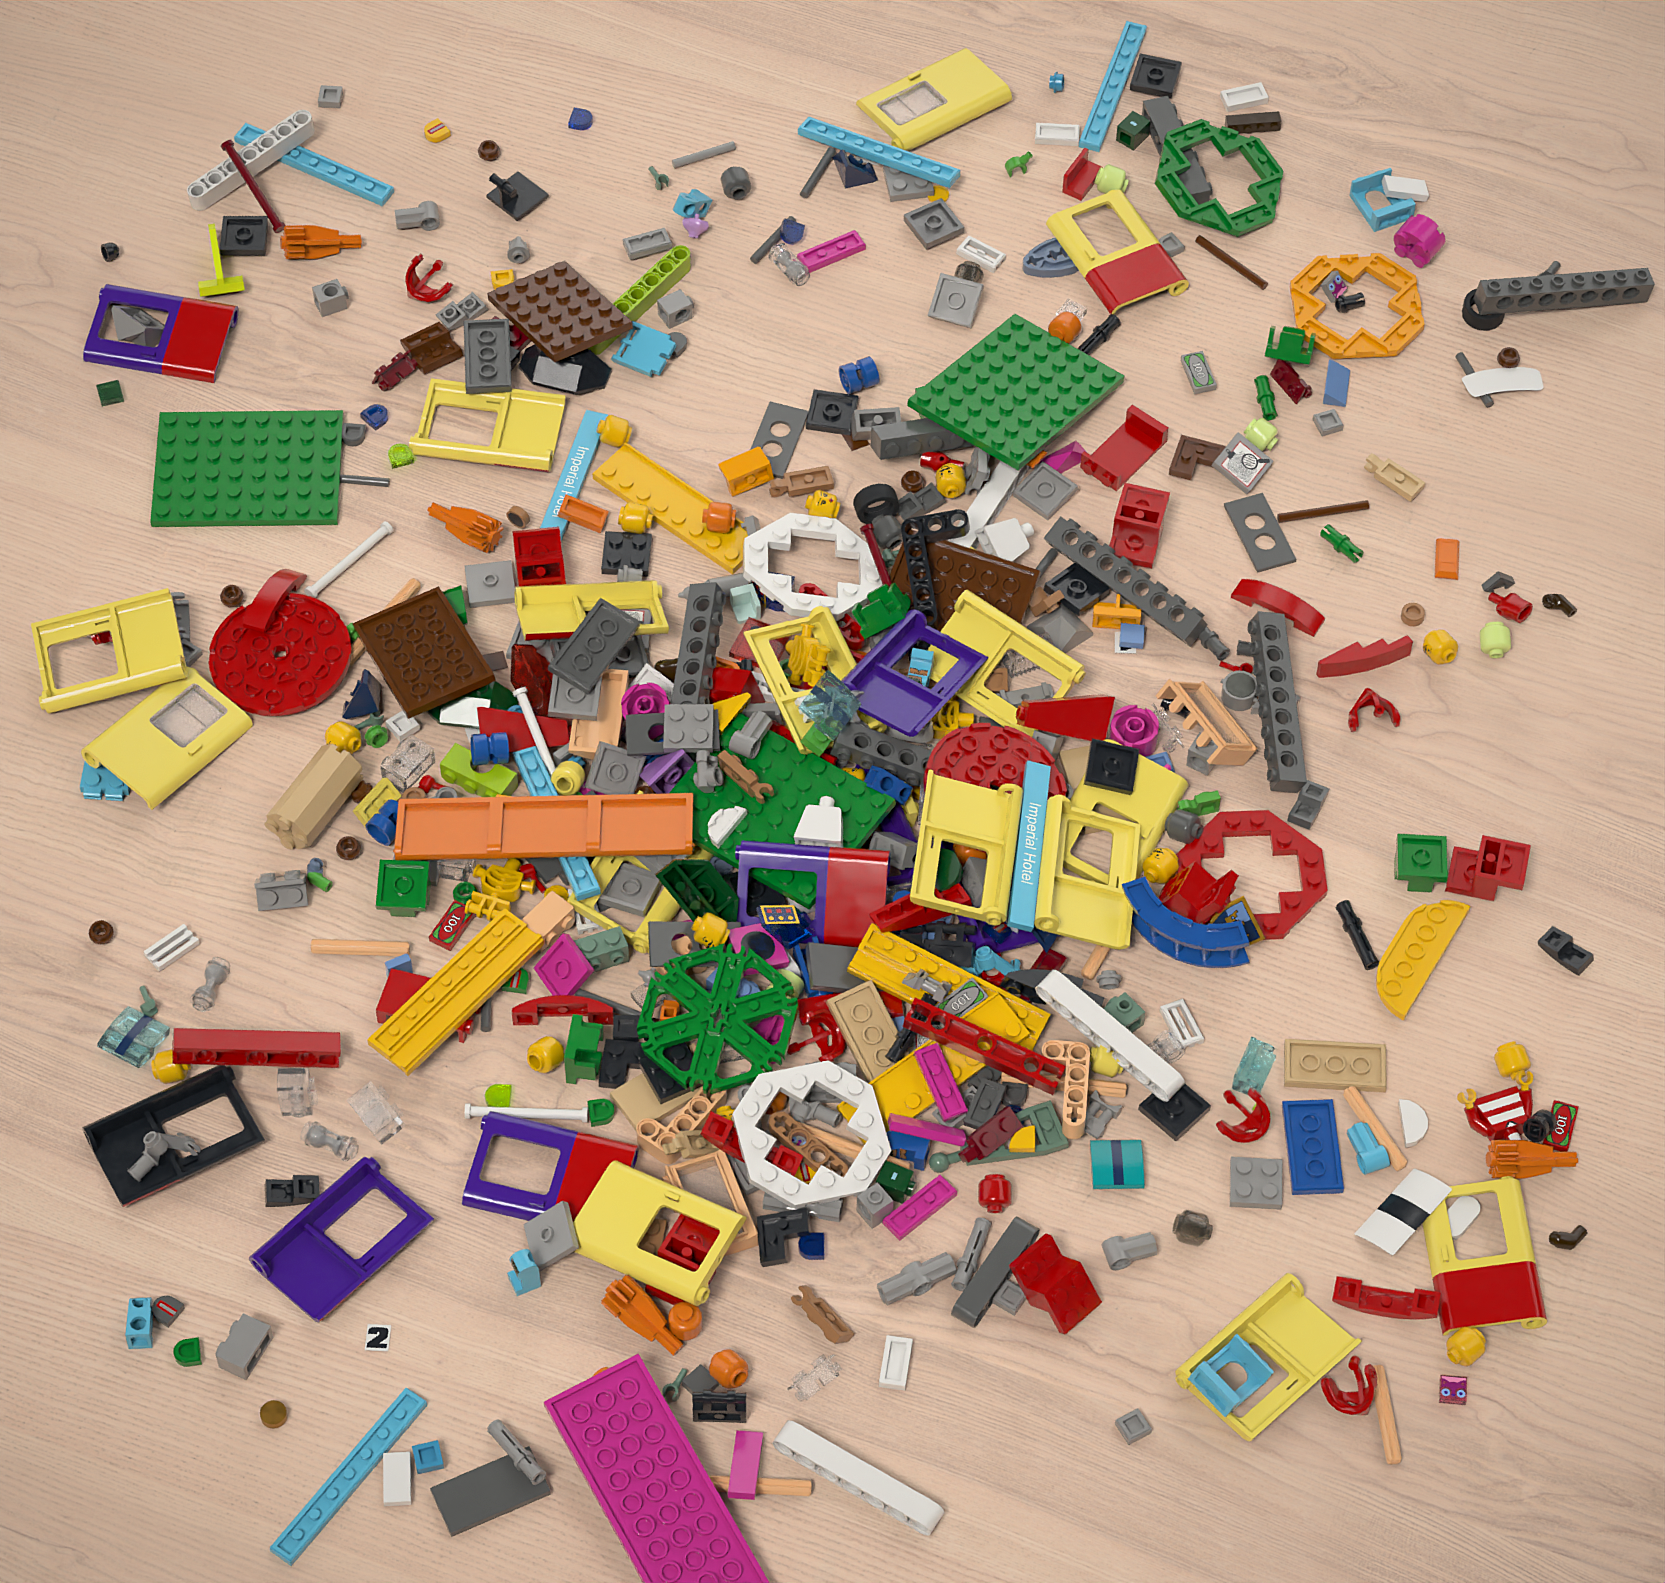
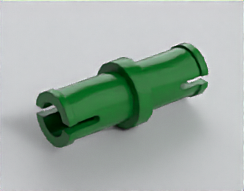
M1266 375L1257 376L1254 379L1258 393L1256 399L1258 404L1261 405L1263 418L1267 421L1274 420L1278 414L1275 409V395L1270 389L1269 378Z
M1330 524L1324 527L1330 534L1323 529L1321 530L1320 536L1334 546V550L1342 552L1353 563L1359 561L1353 553L1362 558L1363 550L1354 545L1347 535H1342Z

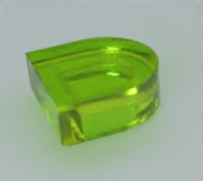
M395 444L390 447L388 457L392 469L414 464V457L407 445Z
M494 1084L490 1086L485 1092L486 1105L488 1107H510L512 1085Z

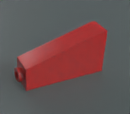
M1098 694L1024 700L1016 711L1017 725L1091 741L1092 738L1103 741L1106 739L1115 697Z
M477 707L480 734H486L490 737L492 733L506 732L509 753L536 746L523 713ZM535 715L547 748L563 747L569 743L572 725L567 726V720Z

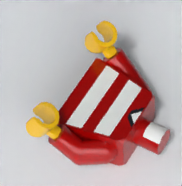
M1527 1071L1526 1082L1521 1080L1520 1072L1516 1074L1515 1080L1521 1085V1089L1514 1086L1477 1099L1476 1092L1473 1089H1467L1468 1100H1466L1463 1092L1459 1093L1457 1100L1466 1106L1464 1111L1471 1129L1487 1137L1490 1142L1491 1140H1522L1520 1135L1524 1134V1122L1532 1117L1533 1110L1532 1089L1529 1088V1085L1533 1082V1074L1530 1071Z

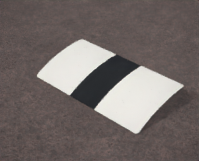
M1413 1169L1355 1232V1235L1370 1241L1390 1255H1394L1452 1191V1188L1425 1172Z

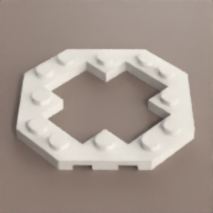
M789 513L744 538L743 577L750 583L753 581L760 586V591L772 601L777 600L784 606L783 610L791 616L808 617L812 609L823 606L828 607L835 621H838L844 617L845 613L852 610L857 602L864 606L868 600L867 594L883 585L868 544L835 518ZM791 536L835 541V557L858 560L859 585L838 582L836 598L794 593L791 588V576L768 573V548L789 551Z
M830 1061L758 1074L732 1114V1121L738 1135L741 1154L746 1164L749 1183L793 1209L802 1208L807 1204L817 1202L822 1204L837 1201L842 1197L854 1195V1197L858 1196L871 1186L891 1153L873 1086ZM815 1084L857 1108L847 1124L846 1130L867 1142L844 1178L821 1165L808 1185L765 1160L776 1144L777 1139L756 1126L779 1091L802 1104Z

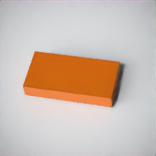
M565 494L557 516L601 533L609 511Z

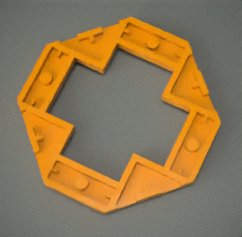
M1371 253L1370 256L1358 257V254L1340 255V258H1327V255L1317 256L1290 281V293L1296 328L1305 330L1304 340L1308 343L1311 333H1316L1314 347L1332 359L1397 356L1424 330L1425 323L1421 313V301L1417 291L1416 275L1381 253ZM1332 271H1338L1340 276L1351 284L1367 272L1398 292L1389 301L1388 308L1401 315L1402 318L1380 339L1361 327L1347 340L1316 320L1325 310L1326 304L1311 294L1320 287Z

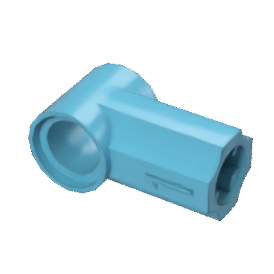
M1356 1123L1347 1130V1136L1357 1153L1358 1166L1364 1175L1390 1166L1386 1149L1382 1145H1378L1367 1123Z

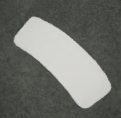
M1526 367L1483 370L1462 378L1468 392L1474 397L1503 391H1538L1543 389L1540 372L1537 369Z

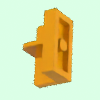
M761 447L753 448L718 464L719 469L726 478L728 490L732 497L774 479L771 463Z
M1120 594L1116 595V603L1098 602L1093 606L1092 627L1120 629L1121 623L1140 625L1141 609H1137L1131 604H1120Z

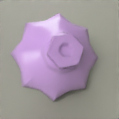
M695 214V218L683 219V226L688 231L689 238L698 239V236L709 228L707 221L699 219V214Z

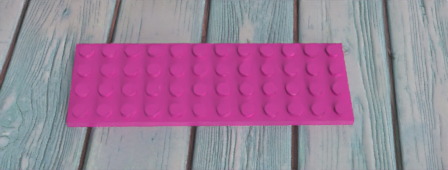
M639 1354L544 1401V1407L643 1583H769Z

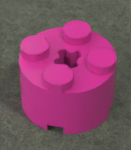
M1417 214L1416 217L1411 215L1394 234L1393 240L1396 246L1394 251L1399 257H1407L1413 261L1415 266L1423 268L1444 246L1446 242L1443 232L1441 234L1438 232V225L1429 217L1422 214Z
M649 682L630 687L623 695L621 701L622 714L625 721L626 715L665 713V704H671L666 692L659 685ZM656 725L652 727L648 732V737L650 739L657 738L664 733V726Z
M1128 705L1118 709L1111 721L1109 739L1121 745L1139 749V754L1144 757L1153 754L1156 750L1159 721L1156 715L1150 709L1137 708L1138 705Z

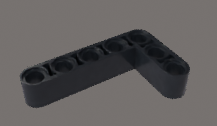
M960 509L908 518L901 525L914 608L923 613L925 617H933V620L927 623V625L935 630L939 626V618L926 544L960 538L969 533L970 523L968 515ZM957 520L964 521L962 526L956 527L953 525ZM935 524L941 526L937 531L930 530V527ZM910 529L918 530L914 535L907 534V531ZM919 550L922 552L918 557L911 556L913 551ZM919 572L926 574L921 579L914 577ZM922 594L929 595V598L925 601L918 599Z

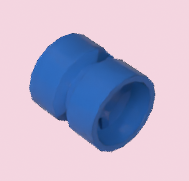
M870 356L857 360L856 364L850 362L839 366L840 381L847 394L860 391L862 386L869 388L879 384V373L875 362Z
M506 732L492 733L490 737L486 734L471 735L470 745L473 766L487 765L489 761H492L494 764L508 763L509 745Z
M392 799L387 800L378 810L379 814H374L365 825L371 837L385 846L390 845L396 836L398 802Z

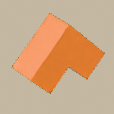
M664 1000V1004L661 1007L660 1021L679 1016L680 1004L677 1001Z

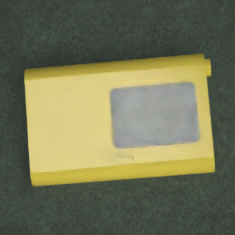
M964 48L857 100L856 105L892 138V146L911 151L1010 102L1012 94L1008 85L970 50Z
M187 667V678L159 686L81 750L82 757L88 765L93 768H98L101 764L141 796L151 810L253 727L250 717L242 709L201 677L198 671L192 667Z

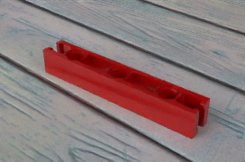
M916 997L902 1026L1051 1095L1054 1094L1058 1082L1055 1080L1052 1082L1041 1076V1071L1057 1075L1056 1078L1061 1079L1066 1067ZM917 1011L928 1019L927 1022L912 1018L911 1015ZM939 1021L944 1025V1028L935 1029L931 1023ZM985 1042L989 1044L990 1049L986 1051L981 1050L977 1044ZM1031 1063L1035 1065L1037 1070L1029 1072L1025 1069L1024 1065Z
M174 1028L172 1064L339 1068V1057L341 1055L340 1032Z

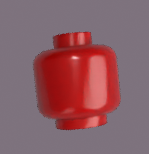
M1000 1174L985 1175V1179L981 1180L978 1184L979 1205L987 1208L988 1213H1002L1003 1208L1009 1207L1012 1203V1185L1010 1181Z

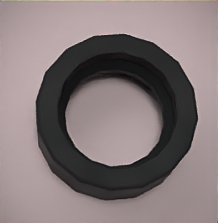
M1477 289L1470 291L1463 303L1462 317L1464 321L1472 328L1489 331L1501 325L1505 313L1492 315L1478 314L1471 308L1472 305L1476 304L1474 295Z
M878 483L867 486L860 490L853 499V506L857 517L864 524H872L873 519L881 514L884 516H895L900 507L895 490L888 484ZM885 501L883 504L871 508L868 507L873 503Z

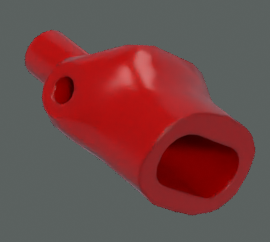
M925 452L920 460L922 468L930 469L935 474L945 464L952 463L960 466L962 469H964L965 465L963 461L950 459L944 453Z
M1492 592L1488 597L1489 601L1497 604V613L1507 620L1521 623L1532 612V603L1522 599L1516 593H1510L1502 597Z

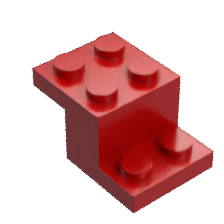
M1124 483L1114 517L1113 533L1109 545L1116 551L1114 553L1115 556L1118 558L1124 556L1133 565L1152 569L1162 536L1164 516L1170 492Z
M559 526L512 531L519 586L566 584Z
M1482 835L1478 851L1454 846L1445 891L1494 901L1498 886L1522 891L1531 845Z
M1194 861L1165 883L1158 898L1171 912L1173 911L1185 918L1191 919L1195 923L1205 924L1215 912L1219 914L1227 906L1226 899L1235 891L1236 886L1234 884L1239 875L1230 870L1216 880Z
M680 1214L658 1249V1257L695 1272L699 1269L719 1236L720 1231ZM715 1270V1272L713 1273L712 1277L710 1278V1280H709V1282H708V1285L710 1284L711 1280L713 1279L714 1275L716 1274V1270ZM647 1284L645 1286L646 1293L672 1305L685 1302Z
M1045 1233L1009 1264L1030 1306L1048 1312L1059 1333L1067 1334L1102 1303L1082 1263L1062 1256L1050 1234Z

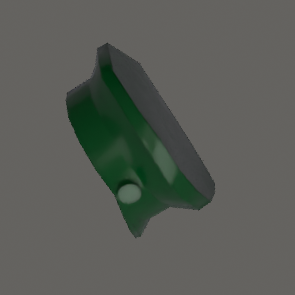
M940 848L935 888L939 892L950 889L958 884L963 877L964 869L952 850Z

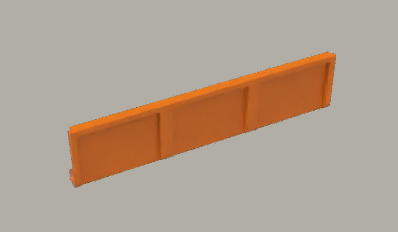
M693 793L399 799L395 849L393 853H395V860L693 855V848L695 847L692 836Z

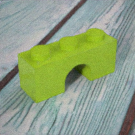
M457 743L453 745L440 762L441 777L450 784H456L464 788L470 794H476L481 797H496L497 794L512 796L518 788L517 773L500 764H495L486 773L475 772L474 770L477 765L473 766L471 750Z

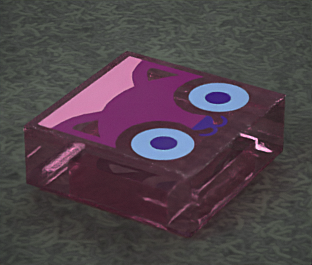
M1440 1375L1439 1403L1466 1405L1467 1377Z

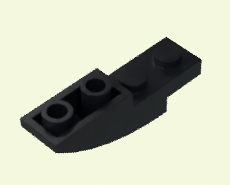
M1029 969L1008 972L999 986L1005 988L1009 993L1025 996L1033 1003L1046 1005V1002L1036 993L1035 988L1051 971ZM1061 973L1099 1006H1102L1104 997L1082 989L1084 979Z

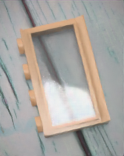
M1169 679L1155 695L1157 699H1174L1169 705L1170 712L1178 713L1184 706L1187 707L1191 713L1184 720L1183 728L1192 730L1199 722L1204 729L1196 740L1197 746L1206 747L1211 740L1218 746L1207 760L1209 764L1243 766L1258 749L1204 681H1201V683L1172 682Z
M719 1149L716 1152L669 1167L665 1166V1176L662 1177V1181L747 1217L724 1257L758 1246V1233L725 1152Z

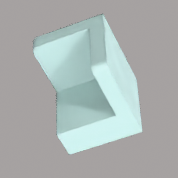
M753 583L731 588L730 603L738 624L761 619V605Z

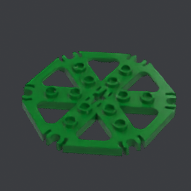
M725 943L669 959V963L665 962L663 964L664 969L668 972L666 975H660L656 971L654 973L656 980L651 976L637 1025L639 1039L649 1038L647 1042L641 1043V1047L649 1059L686 1090L688 1082L692 1092H694L697 1084H703V1094L708 1093L709 1085L711 1084L710 1094L754 1082L758 1074L772 1072V1067L768 1065L770 1062H776L781 1066V1057L784 1060L786 1059L799 1010L797 997L787 998L788 995L794 993V988L788 979L750 948L746 956L745 946L741 947L739 953L734 954L732 953V944L729 943L726 948ZM710 961H715L719 964L711 994L685 973L688 968ZM747 969H756L773 984V988L737 998L744 972ZM662 994L670 995L689 1011V1013L654 1023L652 1021L657 999ZM721 1010L723 1019L718 1021L715 1028L714 1018L712 1017H716ZM775 1015H780L784 1018L780 1040L775 1045L769 1044L747 1024ZM698 1038L690 1070H679L663 1056V1051L667 1047ZM725 1042L752 1065L750 1071L726 1079H721L717 1076Z

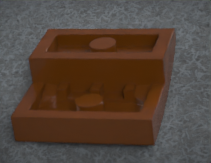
M440 322L400 340L406 352L410 349V359L416 360L417 368L424 375L463 356L462 349L451 339L450 332Z

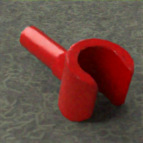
M1221 661L1219 664L1220 667L1233 672L1246 671L1252 673L1253 667L1249 663H1243L1240 667Z
M430 775L423 776L418 786L426 794L431 788L439 790L442 787H448L437 783Z
M529 863L519 866V872L523 873V879L530 878L531 881L535 880V886L542 894L545 893L546 888L536 876L534 866Z

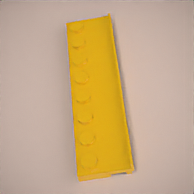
M624 442L618 451L592 473L593 480L627 503L633 502L647 505L649 514L653 515V521L729 573L734 574L743 566L744 538L748 537L747 531L741 527V523L744 522L736 517L735 528H731L728 533L708 531L706 523H702L703 509H708L709 504L713 501L628 443Z
M504 908L367 1039L368 1045L401 1069L405 1075L409 1076L543 947L544 939H542V935L534 933L527 927L526 923Z
M871 923L847 968L848 973L866 982L872 980L877 988L911 1005L915 997L921 1000L923 994L928 992L922 989H913L902 983L909 972L917 973L920 969H923L929 974V977L939 982L944 980L952 984L947 996L973 978L988 997L997 991L999 992L1000 996L1030 1032L1029 1037L1018 1045L1033 1050L1051 1014L890 932L881 933L877 926Z
M998 991L960 1017L1016 1044H1019L1030 1035V1032ZM930 1039L914 1051L925 1048L937 1042ZM985 1042L977 1044L981 1050L986 1051L990 1049L989 1044ZM939 1044L957 1087L987 1067V1065ZM914 1051L868 1083L873 1086L886 1132L891 1131L887 1122L890 1113L916 1118L935 1104L915 1059ZM844 1101L837 1105L838 1112L849 1123L857 1108ZM858 1137L863 1145H865L867 1141Z

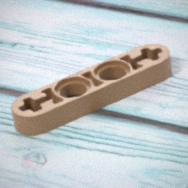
M779 1111L771 1115L768 1126L769 1132L784 1146L803 1155L802 1161L814 1172H817L821 1165L831 1171L837 1172L840 1170L841 1177L844 1178L848 1172V1166L789 1114ZM776 1121H777L778 1123H781L782 1121H784V1122H785V1126H784V1127L779 1126L778 1128L775 1127ZM798 1135L806 1139V1143L802 1146H797L793 1144L792 1138ZM821 1152L825 1159L821 1162H815L811 1159V1154Z

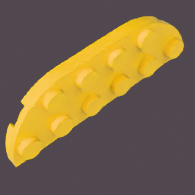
M1440 900V903L1430 905L1423 904L1414 909L1402 923L1383 954L1376 974L1378 995L1386 1008L1396 1017L1404 1021L1469 913L1470 905L1452 900Z

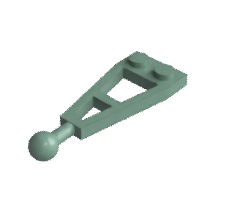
M1051 1100L1028 1107L1015 1114L1021 1123L1029 1119L1031 1125H1035V1134L1040 1144L1035 1145V1152H1009V1149H1005L1004 1144H1002L987 1157L978 1160L976 1157L971 1162H966V1165L1044 1156L1068 1148V1140L1062 1133V1126ZM966 1141L964 1146H960V1151L948 1155L941 1152L934 1153L929 1160L930 1168L934 1172L942 1173L948 1169L950 1164L962 1161L958 1153L968 1146Z

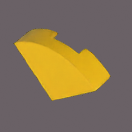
M1035 1125L1024 1127L1014 1134L1010 1141L1009 1152H1035Z

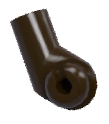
M1546 594L1542 598V603L1547 609L1562 610L1568 617H1572L1577 612V608L1562 594Z
M1578 1225L1571 1233L1553 1231L1549 1235V1242L1557 1248L1572 1250L1588 1233L1583 1226Z

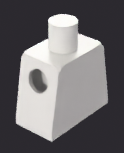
M1016 518L987 525L974 531L984 553L1009 561H1013L1030 548L1027 538L1034 534L1030 523L1027 522L1020 526Z
M823 796L820 798L819 805L806 806L794 834L795 844L843 848L842 811L839 807H834L835 800L833 798Z

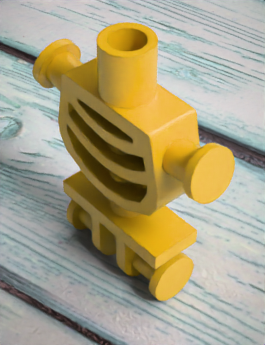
M801 623L800 626H803L802 634L795 635L794 640H790L786 644V651L790 654L788 667L792 671L787 681L793 685H801V682L804 681L808 682V685L815 687L817 684L822 687L821 679L826 674L822 666L828 665L826 658L831 649L827 648L826 645L819 644L816 638L811 637L812 628H815V625Z
M954 695L938 714L932 718L933 738L942 739L958 727H969L973 724L974 713L959 712V702L956 701L959 697L957 695Z
M509 858L504 867L492 864L487 870L483 868V865L477 864L472 876L474 878H481L482 893L472 892V900L469 899L467 901L465 914L471 912L476 914L478 918H482L485 914L487 915V920L492 921L504 908L511 912L510 902L518 900L521 891H528L531 895L534 894L535 880L531 882L524 881L523 873L518 872L521 863L515 858Z

